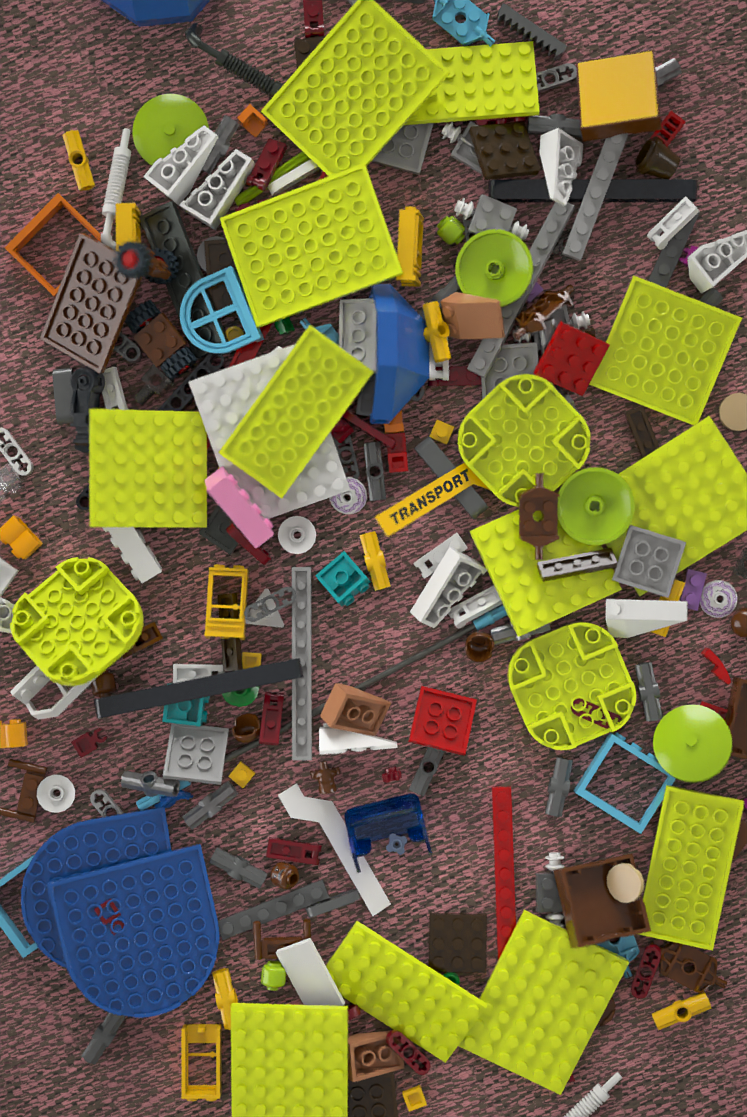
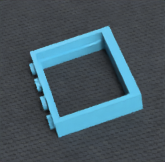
M617 732L615 735L609 733L573 791L641 834L662 802L666 785L672 786L676 778L669 775L657 762L656 756L651 753L645 755L641 752L642 748L633 742L629 745L625 742L626 738ZM614 742L668 776L640 822H637L585 789Z
M34 855L0 879V887L26 869ZM0 904V927L24 958L38 948L37 944L34 942L29 945Z

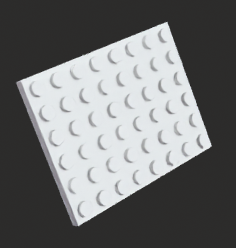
M296 344L189 381L219 468L223 466L229 474L233 475L238 482L237 485L250 496L249 500L252 504L256 503L261 509L262 513L260 514L264 519H269L350 491L331 432L283 498L277 496L218 453Z

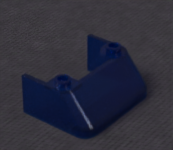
M409 793L352 807L345 812L344 817L350 850L357 873L361 872L358 857L370 853L372 849L371 842L389 838V835L392 833L396 834V836L408 833L409 839L413 842L425 841L428 854L432 855L420 800L416 794Z

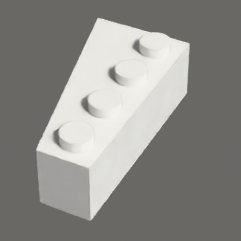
M236 149L179 206L183 211L216 231L221 223L219 218L226 215L235 197L242 190L247 176L251 174L255 166L254 161Z
M102 527L105 532L109 531L112 538L110 540L114 547L120 548L122 552L121 558L125 564H130L133 569L131 573L136 580L139 579L141 583H144L162 572L161 565L150 547L144 544L146 541L138 529L136 530L134 527Z
M449 547L410 613L421 623L435 628L451 611L450 607L463 598L462 594L469 586L472 588L481 573L484 575L487 569L477 560Z

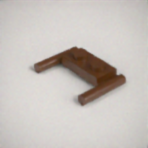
M9 759L8 766L27 771L24 776L17 811L0 807V815L35 823L39 806L37 788L40 782L45 779L47 767Z
M303 920L304 938L302 936L264 938L263 940H261V922L254 921L255 960L277 959L276 952L278 949L311 938V920Z

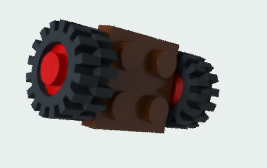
M128 241L123 242V246L119 245L117 247L119 251L115 250L114 254H117V257H113V261H117L114 267L118 268L116 271L124 277L139 279L141 276L152 283L165 285L167 282H172L171 278H176L174 273L179 271V269H176V266H179V262H175L177 260L176 256H173V253L160 248L150 249L141 243Z
M152 300L141 303L126 316L124 322L134 334L137 333L133 337L156 368L161 366L162 371L170 381L178 378L196 363L197 358L188 347L182 348L187 342L166 315L159 311Z

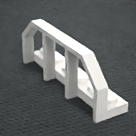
M37 665L10 692L12 696L27 706L33 717L39 720L59 716L95 679L82 685L73 686L69 691L66 686L57 684L64 696L51 709L39 711L36 710L30 700L50 679Z

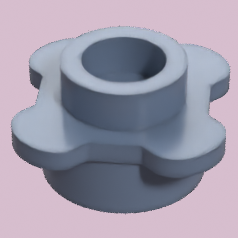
M394 833L390 834V841L386 846L387 851H394L402 855L405 852L404 846L407 843V838Z

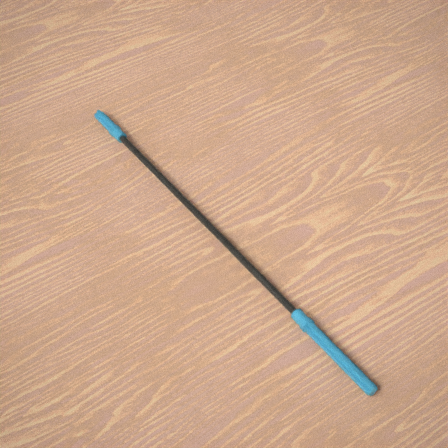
M501 605L490 612L484 613L481 617L473 620V624L375 675L354 688L364 690L476 629L479 631L488 625L494 624L495 621L507 616L504 606ZM326 702L312 709V717L322 712ZM292 720L281 726L280 734L292 728ZM259 738L226 755L224 764L261 745L259 744ZM179 780V790L191 785V781ZM165 795L145 796L136 801L137 807L140 810H144L159 802V797H164Z

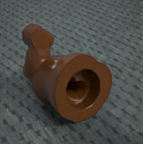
M326 760L319 761L320 770L310 771L311 779L318 780L320 794L335 792L337 787L334 777L340 774L339 766L329 769Z

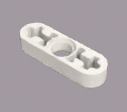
M309 160L268 185V189L272 196L278 195L313 174L320 167L312 160Z
M0 427V433H5L4 439L7 442L12 441L5 445L0 440V451L19 475L27 476L31 474L33 463L10 432ZM11 446H15L18 450L15 457L8 455V449ZM22 455L23 458L20 460L24 464L28 463L27 471H20L21 464L17 461L14 463L13 461L18 460Z

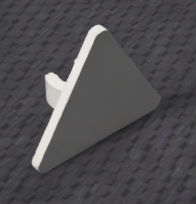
M265 589L257 601L271 595L269 589ZM273 599L265 601L266 609L273 610L276 607ZM262 603L257 604L260 608L256 610L251 608L248 617L252 616L255 619L257 618L256 614L261 611L262 615L266 614L262 608ZM279 611L256 622L246 619V624L281 628L284 626Z

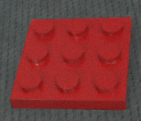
M560 321L533 374L583 396L610 344Z
M421 686L408 742L465 756L477 699Z

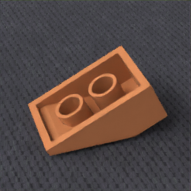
M455 292L441 300L443 319L450 331L448 337L457 339L505 337L500 300Z
M335 683L320 717L330 728L376 736L391 702L352 686Z
M390 1031L358 1033L348 1036V1079L350 1081L356 1082L404 1069V1061L386 1043V1035ZM394 1036L392 1038L396 1044L402 1045L397 1037Z

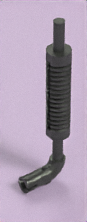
M193 23L185 31L186 39L190 45L216 58L214 64L223 67L224 70L227 68V71L230 70V73H233L236 77L240 76L239 79L243 78V81L246 80V83L249 82V85L256 86V89L259 88V91L262 90L271 98L283 86L282 83L275 81L274 78L272 80L271 77L268 78V75H265L259 69L255 70V67L249 66V63L246 64V61L239 60V57L236 58V55L233 56L226 49L222 48L221 52L201 41L202 38L199 35L202 33L203 28L201 25L197 27L198 23Z

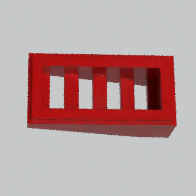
M670 111L661 123L662 130H656L650 138L658 137L668 147L686 122L673 111ZM668 120H670L671 122H673V123H674L675 125H677L678 127H675V126H674L673 124H671ZM666 126L673 132V134L669 133L663 127ZM660 132L661 134H663L665 137L668 138V140L666 141L665 139H663L661 136L658 135V133Z

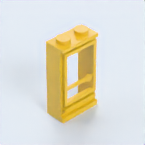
M116 203V251H119L117 248L119 245L123 246V242L134 241L141 243V226L139 225L141 220L138 217L141 216V211L135 203Z
M405 207V210H399L397 257L403 275L397 276L396 280H401V286L421 287L418 277H421L419 271H421L424 217L416 207Z
M216 564L214 567H209L204 634L206 639H210V637L229 639L231 637L245 640L246 617L244 612L247 607L249 572L248 569H244V566L234 565L233 568H225V565ZM214 576L242 577L240 606L237 604L212 605ZM212 608L240 609V618H211Z
M183 1024L181 1029L182 1099L187 1101H197L198 1099L216 1101L220 1099L222 1094V1024ZM188 1043H216V1053L213 1051L210 1053H188ZM188 1056H210L211 1058L216 1056V1085H188Z

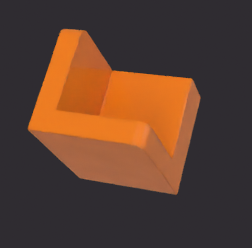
M251 104L237 117L238 123L255 138L268 125L267 119Z
M402 410L389 424H384L385 434L404 432Z

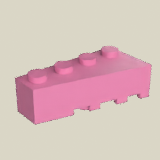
M222 466L205 479L207 491L252 545L258 548L274 535L272 529L274 525L268 518H263L260 514L262 511L256 503L252 504L247 492L237 485V480Z

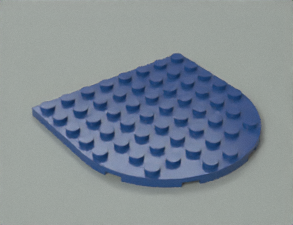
M165 807L80 821L59 830L38 849L24 876L21 890V909L27 931L37 944V947L48 958L67 968L47 882L171 851Z
M201 844L47 882L68 972L82 994L99 1008L119 1016L124 1015L134 1018L157 1016L179 1007L183 1002L195 995L210 975L218 951L219 925ZM111 898L106 907L102 909L100 905ZM110 902H114L118 909L117 912H114L109 904ZM97 906L100 908L101 912L99 916L94 910V908H96ZM119 912L121 914L120 916L112 920L111 925L110 923L104 925L100 920V917L102 915L106 920L110 916L118 914ZM114 921H122L124 923V928L122 929L121 925L117 924L114 926L113 929Z

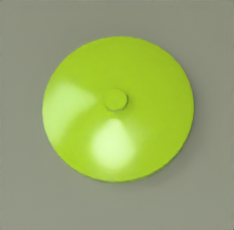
M163 94L146 102L138 111L133 124V141L140 156L152 166L159 158L163 159L171 153L170 150L174 147L178 148L184 144L185 139L201 127L206 126L209 129V124L202 109L191 99L178 94Z
M491 229L474 235L463 245L456 260L455 272L458 285L464 294L500 300L501 307H505L516 302L527 291L533 277L534 268L531 253L518 236L505 230Z
M591 467L577 471L564 482L559 490L558 520L564 531L578 542L588 545H603L612 542L627 530L633 519L634 498L632 491L620 475L609 469Z
M684 705L671 710L660 720L655 729L653 748L659 764L669 775L684 782L696 783L709 780L724 769L732 753V737L726 722L715 711L701 705Z

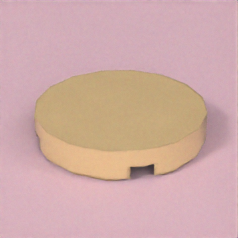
M731 394L721 402L719 406V420L727 429L732 431L747 429V394Z
M621 863L613 866L609 871L607 886L615 899L620 902L629 903L637 900L643 892L644 880L640 871L636 870L633 865Z

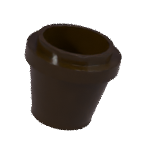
M658 137L650 138L645 142L636 158V171L642 175L649 174L662 179H670L679 166L680 157L669 149L662 139Z

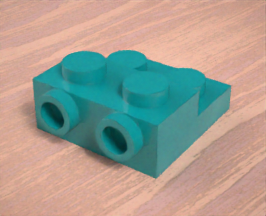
M345 551L315 575L342 607L352 604L355 600L354 596L359 592L364 593L369 588L368 584L371 582Z
M210 696L164 705L162 722L202 726L203 722L207 721L208 711H204L205 703H209Z

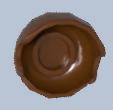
M747 607L739 608L731 617L733 632L743 638L747 637Z
M474 632L468 636L465 643V653L470 660L483 663L492 657L494 641L491 635L485 632Z
M252 713L242 714L234 720L235 725L232 727V732L237 741L249 743L255 741L260 735L261 723L257 715Z

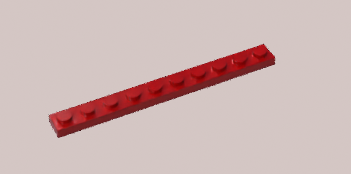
M511 786L492 787L498 960L516 926Z

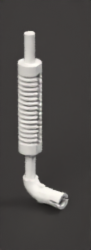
M127 128L123 129L120 147L114 148L102 214L106 216L103 233H101V243L116 250V242L112 240L111 230L113 220L116 218V203H122L129 160L131 158V150L128 149L131 130Z
M616 1072L603 1086L598 1083L592 1088L593 1091L590 1090V1093H587V1096L585 1095V1098H582V1101L580 1100L577 1106H574L571 1109L572 1111L569 1110V1113H566V1116L564 1115L563 1117H589V1114L592 1115V1112H595L597 1107H600V1104L602 1105V1102H605L610 1097L607 1092L622 1079V1076Z

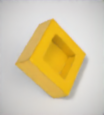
M436 420L429 437L447 445L454 427Z
M242 652L243 669L261 666L262 653Z
M240 761L228 777L244 788L255 775V772Z
M420 1085L402 1091L409 1112L427 1105Z

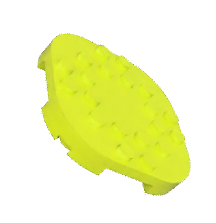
M519 374L500 382L465 416L459 427L457 443L463 461L500 500L509 505L519 507V494L536 485L535 473H544V487L555 491L577 469L579 470L588 457L591 436L584 418L550 382L539 376Z
M90 557L88 559L71 558L55 567L57 571L29 595L25 592L18 599L12 610L13 618L10 628L15 641L50 680L64 686L82 685L98 677L136 643L143 628V612L137 599L104 563Z
M587 622L570 623L531 639L515 651L509 662L507 672L508 684L524 724L534 739L546 747L555 750L576 748L580 744L618 730L631 717L630 715L636 704L634 682L631 680L615 639L609 632L595 624ZM583 699L584 707L583 702L573 705L574 700ZM586 701L599 706L598 709L592 711L591 715L588 713L592 706L588 705V709L585 708L587 705ZM571 706L574 710H576L577 713H579L580 711H584L586 713L582 714L579 717L571 711ZM600 709L603 711L605 719H601L603 714ZM608 711L619 715L622 720L618 722L616 717L612 720ZM583 716H585V717L590 716L592 722H590V721H588V720H586V719H583L582 717H583ZM594 720L603 721V725H606L607 721L610 728L606 729L604 727H601L595 724Z

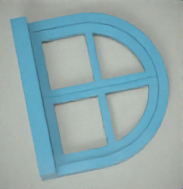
M229 266L194 283L186 292L180 307V322L185 335L196 347L210 353L223 354L237 350L250 343L264 340L260 328L256 327L243 286L234 267ZM224 281L233 304L214 312L205 289ZM202 293L210 314L191 322L193 302ZM237 311L246 334L226 342L217 319ZM213 321L222 343H210L202 339L194 329Z

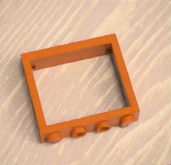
M59 193L5 246V249L54 297H56L60 285L55 289L18 252L63 206L101 242V234Z

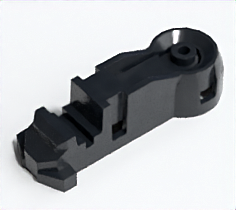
M83 366L74 371L70 378V384L73 389L71 400L73 423L70 426L75 427L78 433L76 439H73L75 449L82 453H89V409H100V394L105 387V378L102 373L100 374L88 366Z

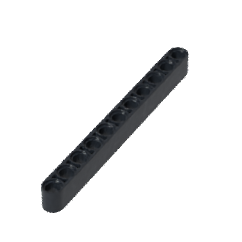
M497 179L488 181V197L500 202H555L550 198L546 179ZM574 179L572 181V191L568 202H582L590 179ZM611 179L603 202H680L685 196L691 202L697 201V180Z
M210 353L157 411H184L195 400L193 393L187 394L185 391L186 387L190 385L189 381L198 379L201 371H207L209 375L222 370L226 363L223 355ZM214 357L221 358V363L218 366H213L211 363ZM181 399V407L174 408L172 405L173 401ZM88 485L76 499L77 507L85 511H89V506L84 507L82 500L85 497H89Z
M300 658L98 698L93 701L96 717L99 719L302 678L303 672Z

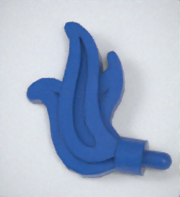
M179 790L177 797L160 796V802L155 805V808H169L177 800H189L193 798V795L190 792Z

